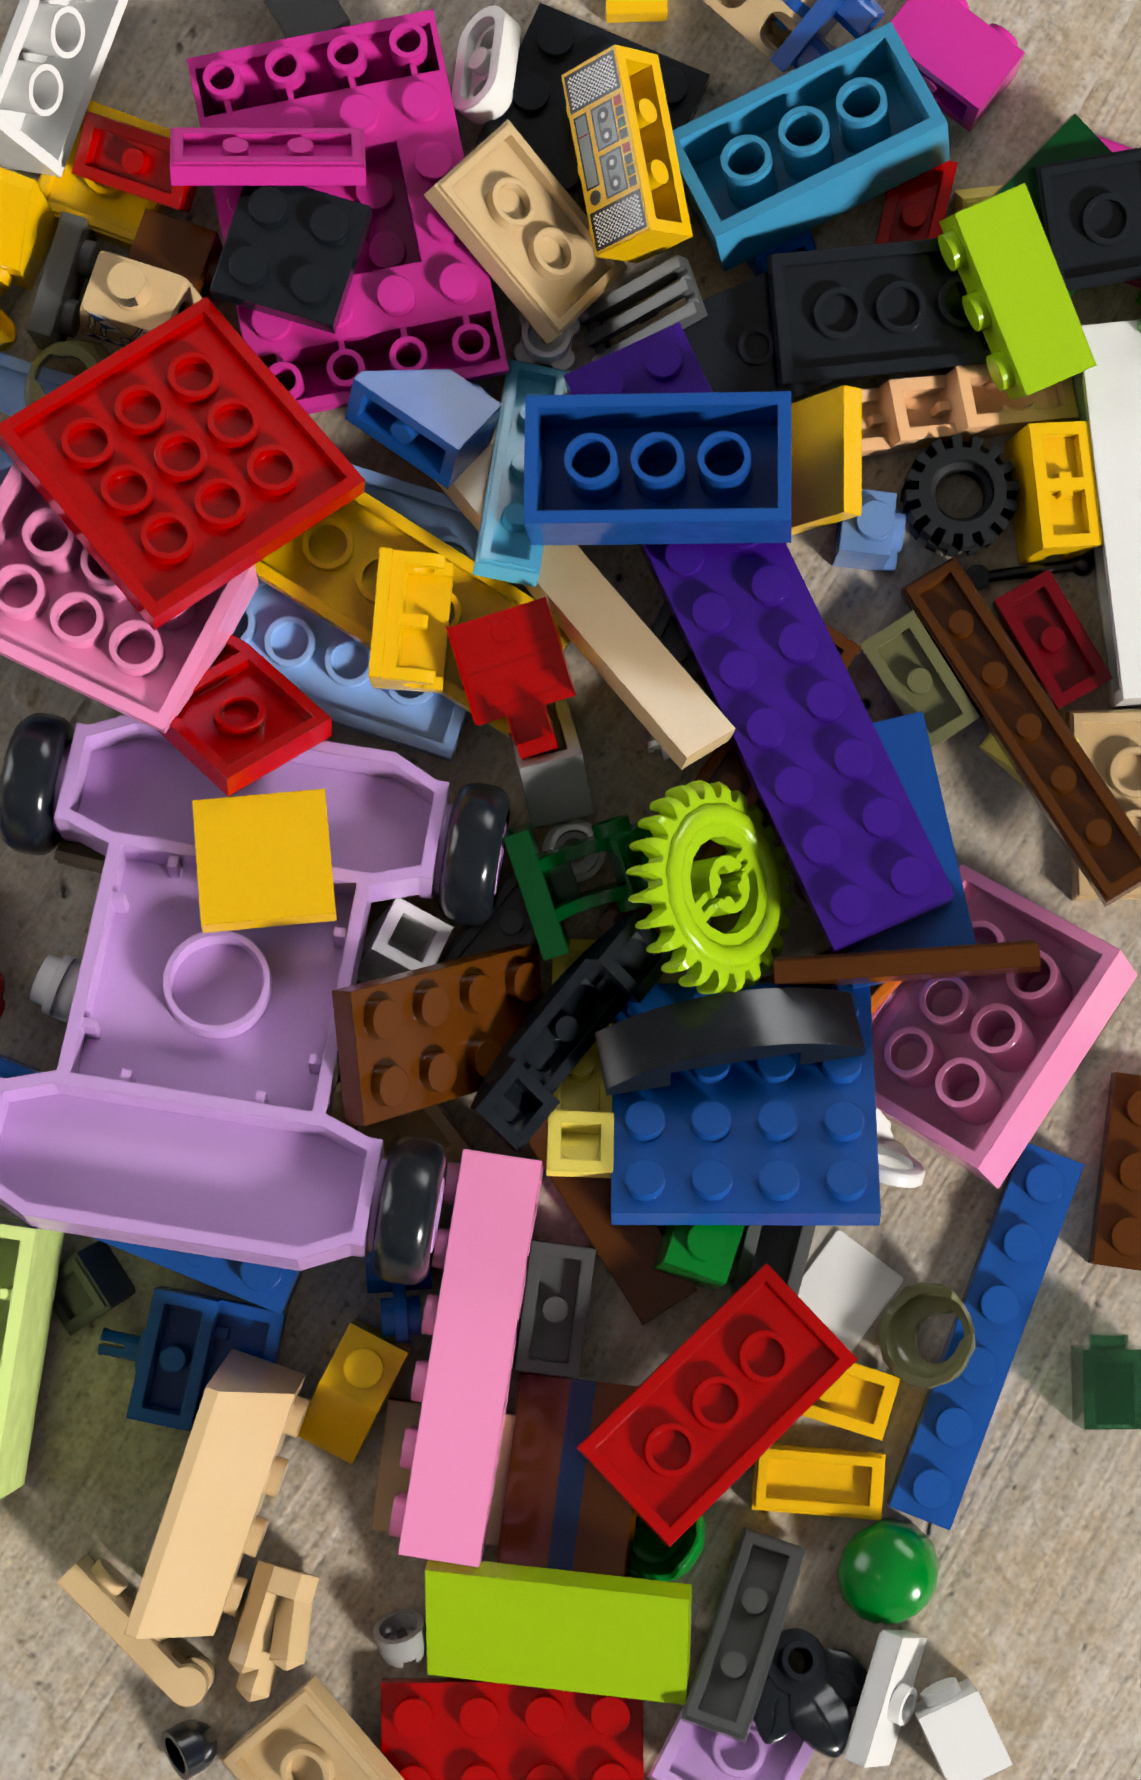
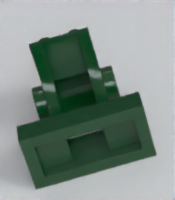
M628 814L615 816L593 824L591 826L593 836L540 852L531 822L507 829L503 839L544 961L569 953L570 940L563 922L564 919L610 902H616L620 913L649 905L628 901L631 895L648 888V881L639 876H629L626 874V871L631 867L649 863V858L643 852L633 851L629 848V845L637 840L651 838L653 835L650 830L639 828L637 823L631 824ZM607 851L616 882L581 893L570 861Z

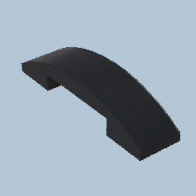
M631 911L614 924L565 970L519 1024L484 1077L470 1109L513 1151L520 1152L560 1103L553 1093L595 1043V1033L608 1027L627 1002L641 1003L665 973L661 971V967L671 960L673 950L661 953H649L646 951L650 944L658 940L660 934L654 928L637 929L635 927L638 921L645 919L638 911Z
M764 988L704 996L649 1010L612 1024L595 1033L606 1096L671 1086V1073L793 1053H797L800 1065L862 1056L865 1053L851 993L820 988Z

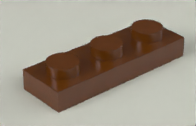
M1113 1072L1110 1078L1088 1263L1141 1271V1075Z

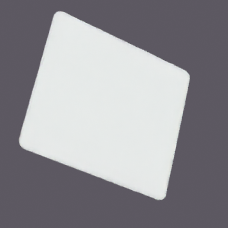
M838 1230L804 1274L798 1297L852 1352L903 1283V1277L844 1232Z

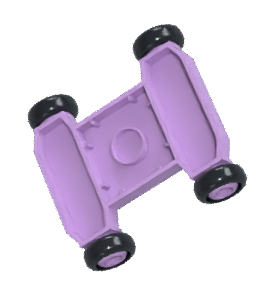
M33 713L21 720L9 740L0 777V835L2 840L14 851L31 855H45L55 849L63 838L65 841L80 842L106 857L57 1070L11 1078H0V1204L33 1228L296 1271H303L349 1256L367 1258L368 1253L372 1252V1268L381 1280L403 1285H415L422 1282L429 1273L435 1250L437 1230L439 1229L444 1199V1185H446L447 1153L437 1141L406 1136L397 1140L392 1146L388 1159H385L382 1139L370 1138L330 1116L340 1068L332 990L356 984L372 902L420 895V898L433 900L436 893L439 894V908L443 916L449 921L466 925H480L491 917L497 899L506 848L503 837L509 826L510 801L507 793L495 785L478 782L468 783L458 791L454 803L451 805L450 782L434 779L398 753L323 741L229 797L325 789L337 921L203 933L200 920L192 800L224 798L228 796L156 729L127 715L90 725L76 723L75 728L65 718L46 713Z

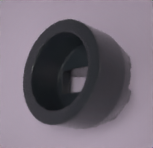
M189 1719L162 1732V1743L165 1753L176 1773L184 1780H188L205 1770L212 1764L217 1754V1740L206 1744L202 1736L211 1727L200 1720Z

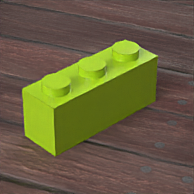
M1025 183L939 221L943 234L938 236L941 254L951 271H959L967 292L962 297L965 314L973 329L977 332L982 330L992 353L986 357L988 371L995 386L1000 391L1006 390L1010 400L1026 397L1097 366Z

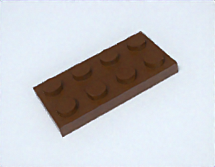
M515 944L332 990L345 1123L348 1125L367 1126L476 1093L508 1039L542 997L537 944Z

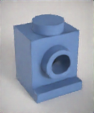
M862 489L861 516L837 522L832 566L895 573L897 553L901 552L906 523V514H902V509H895L897 493Z

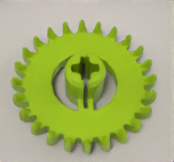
M703 780L670 788L665 792V798L655 800L649 805L651 811L661 815L645 817L637 822L639 828L650 830L653 837L637 840L629 845L631 850L643 852L649 858V863L631 867L626 871V874L629 876H639L648 881V888L631 895L628 901L649 904L653 910L646 919L638 921L635 927L637 929L659 927L661 934L658 940L650 944L646 951L649 953H661L673 950L671 960L662 965L661 971L675 973L687 970V973L678 980L680 986H697V991L700 994L735 993L742 988L754 987L762 974H768L774 966L773 956L780 955L784 948V940L780 934L787 933L790 929V919L784 914L785 908L792 907V895L785 892V885L791 882L789 870L781 868L780 863L785 858L782 847H774L772 842L776 833L772 825H761L762 811L755 804L748 806L746 796L739 790L730 791L728 786L722 782L709 784ZM708 840L724 846L728 851L727 855L693 861L700 846ZM742 910V914L735 927L725 934L712 928L707 923L711 917L734 914Z

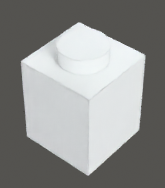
M402 898L394 899L376 920L363 945L357 980L367 982L435 965L453 927Z
M956 1677L945 1678L931 1684L920 1693L923 1700L916 1703L913 1713L945 1780H982L1013 1765L979 1691L969 1678L959 1683Z

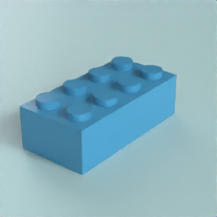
M892 22L673 130L686 201L724 272L950 160L947 120Z

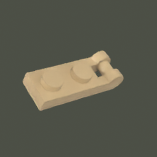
M87 1553L57 1581L70 1597L174 1703L179 1706L190 1707L203 1699L215 1679L214 1665L208 1658L198 1654L187 1656L171 1638L134 1639L123 1635L134 1600L124 1591L128 1586L126 1579L109 1561L99 1558L95 1562Z

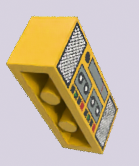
M614 44L562 74L566 111L570 120L578 163V174L582 184L589 221V233L593 242L595 257L640 263L693 237L658 55Z

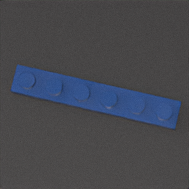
M1028 1143L1008 1173L962 1297V1302L970 1313L975 1329L976 1348L969 1359L967 1367L958 1378L944 1385L928 1389L886 1502L889 1507L947 1530L951 1529L1084 1164ZM957 1315L953 1321L938 1363L948 1360L954 1354L959 1342L964 1338L963 1327Z

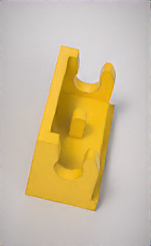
M1089 421L1029 423L1005 442L1007 461L1011 460L1015 468L1011 476L1013 481L1019 480L1020 488L1015 498V501L1019 502L1013 515L1019 564L1037 563L1044 560L1045 557L1055 554H1062L1063 560H1069L1086 553L1092 548L1101 547L1103 545Z
M380 547L368 673L373 688L432 693L444 692L448 645L446 626L449 627L454 575V563L445 562V555Z

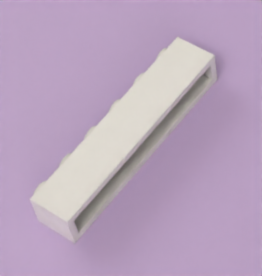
M1139 320L1081 325L1097 366L1072 376L1080 416L1076 421H1089L1102 528L1103 545L1099 548H1092V556L1095 561L1094 573L1105 664L1113 677L1108 682L1111 710L1141 707V333L1137 329Z

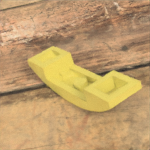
M569 939V953L552 958L551 986L596 940ZM595 1041L553 1093L560 1103L547 1118L546 1176L611 1178V1173H613L614 1113H612V1095L606 1096Z

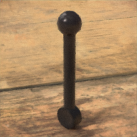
M1084 553L1073 557L1071 560L988 570L983 565L975 564L967 569L966 574L977 591H980L987 586L988 582L1036 577L1048 569L1052 574L1073 572L1077 576L1085 577L1093 572L1095 561L1089 553Z

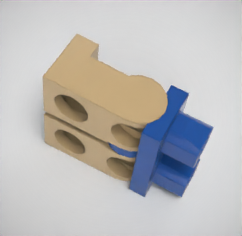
M703 0L756 48L770 57V61L783 73L795 70L835 50L836 48L825 37L837 22L857 39L871 32L885 15V12L876 0Z

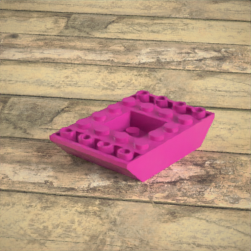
M433 9L186 58L200 128L364 129L366 186H304L369 205L372 209L373 215L368 228L370 231L369 236L363 244L335 334L236 305L242 338L308 414L347 407L353 379L361 371L451 369L469 382L509 374L489 274L424 196L432 186L465 158ZM212 186L223 243H225L243 186Z

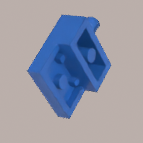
M160 1286L154 1288L146 1328L141 1336L104 1327L100 1340L122 1344L125 1347L103 1342L98 1346V1355L135 1361L136 1374L126 1418L190 1432L205 1388L232 1348L277 1364L288 1312L284 1311L278 1314L257 1305Z

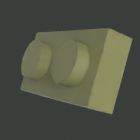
M914 610L859 644L903 716L923 711L931 749L981 719Z

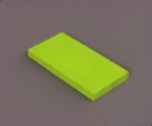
M428 1559L425 1567L427 1675L686 1705L690 1685L692 1584L481 1561L479 1567Z

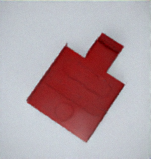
M545 595L543 598L458 625L446 626L474 724L479 726L507 717L515 746H517L521 760L557 749L558 744L546 704L575 696L576 691L547 596Z

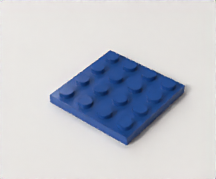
M656 983L641 1003L627 1002L613 1019V1024L652 1009L719 993L700 994L697 991V986L683 987L679 983ZM757 983L754 987L742 988L740 991L779 987L775 983ZM852 984L802 987L851 993L865 1047V1053L862 1056L800 1065L797 1053L673 1072L671 1073V1086L612 1095L614 1166L611 1173V1225L879 1226L881 1204L870 986L853 989Z

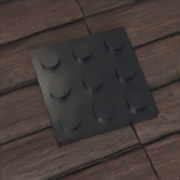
M540 3L519 47L512 102L502 116L484 124L473 150L500 125L509 120L587 216L582 184L578 174V163L570 120L566 111V99L561 75L614 44L657 54L672 130H675L693 120L709 84L710 74Z

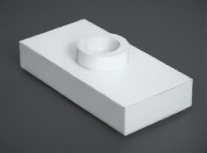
M882 1630L879 1633L843 1753L845 1760L864 1768L890 1765L901 1726L908 1723L916 1706L917 1690L913 1685L927 1641L926 1637L908 1630Z

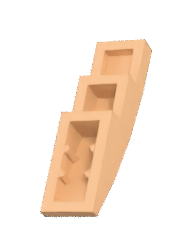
M987 364L957 366L946 375L891 379L879 388L861 389L862 457L929 448L932 442L940 438L942 443L948 442L951 435L962 434V441L967 442L971 441L973 435L989 438L1017 433L1029 423L1074 421L1080 416L1072 377L1029 396L1012 400L1009 399L1006 390L1000 391L995 386L989 374Z

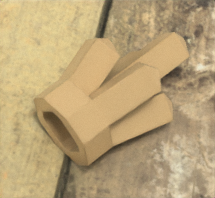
M258 1560L250 1589L244 1597L236 1617L232 1618L237 1631L228 1661L239 1672L235 1688L247 1701L253 1702L269 1698L278 1667L288 1671L304 1664L305 1653L308 1649L312 1602L320 1579L319 1576L281 1564Z

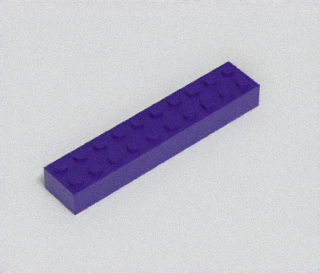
M680 322L563 375L568 395L713 392ZM638 544L712 702L736 728L730 740L762 809L776 833L778 843L783 849L786 860L830 953H847L951 905L955 893L787 544Z

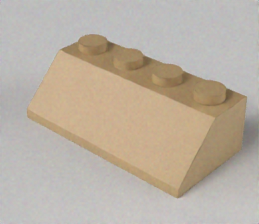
M231 1349L205 1388L123 1635L134 1639L214 1636L224 1614L236 1617L249 1583L248 1578L239 1576L245 1554L256 1558L269 1524V1519L259 1516L265 1495L277 1497L290 1460L280 1457L279 1453L286 1434L297 1437L310 1400L299 1396L306 1374L239 1350Z

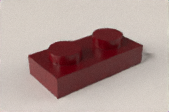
M1049 569L996 598L991 603L1019 654L1057 711L1113 679Z

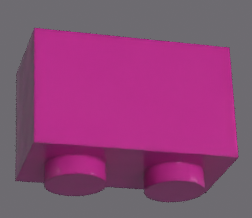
M907 0L890 21L940 110L968 132L972 131L1015 78L1025 54L1018 47L1016 39L1008 30L998 24L991 23L988 25L969 10L966 0Z

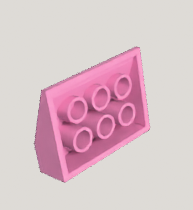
M13 462L0 486V655L162 733H166L175 716H178L193 694L194 688L205 672L211 668L224 649L226 642L233 635L259 585L255 564L162 626L153 630Z
M961 864L959 871L976 944L1035 940V943H1039L1040 972L902 981L872 1014L876 1108L881 1110L886 1118L946 1158L999 1189L1136 979L1137 973L1123 952L1117 947Z

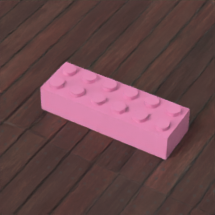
M463 1149L461 1164L448 1163L443 1201L446 1204L454 1205L450 1229L439 1228L437 1230L432 1267L443 1269L440 1295L427 1294L421 1330L422 1334L433 1335L429 1361L417 1360L411 1390V1401L422 1402L419 1426L410 1425V1428L406 1427L400 1458V1468L411 1470L408 1492L400 1491L399 1496L395 1495L389 1526V1536L400 1538L398 1555L479 1567L483 1559L544 1167L540 1160Z

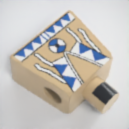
M100 251L79 310L81 333L120 347H125L203 298L188 279L179 274L114 253Z

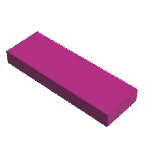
M171 128L170 134L171 186H366L364 129Z

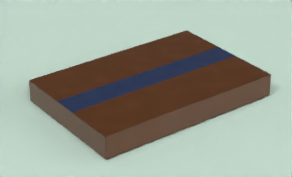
M521 1373L496 1563L629 1577L637 1514L575 1447L638 1386Z

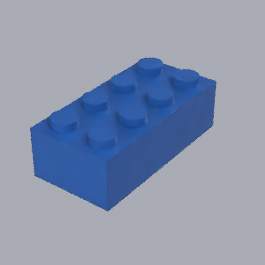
M791 391L525 395L523 524L531 545L791 543Z

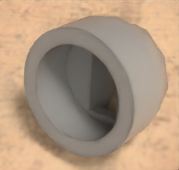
M411 1609L395 1610L384 1615L376 1622L373 1628L374 1639L379 1654L388 1665L404 1668L403 1663L415 1659L417 1664L422 1660L427 1652L426 1626L424 1618L419 1612Z

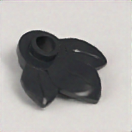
M798 1628L783 1630L753 1719L765 1744L777 1742L794 1730L815 1751L830 1758L839 1757L846 1747L851 1730V1712L849 1707L858 1706L868 1673L857 1658L845 1650L824 1649L819 1640L805 1630ZM792 1650L800 1652L805 1659V1668L801 1674L794 1672L789 1665L788 1658Z

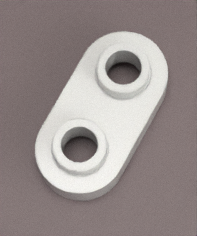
M496 5L482 9L468 22L458 44L451 96L454 108L475 124H483L499 118L509 108L513 99L521 28L516 20Z

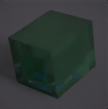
M1091 1333L1089 1334V1345H1071L1072 1423L1084 1430L1141 1429V1347L1129 1345V1334Z

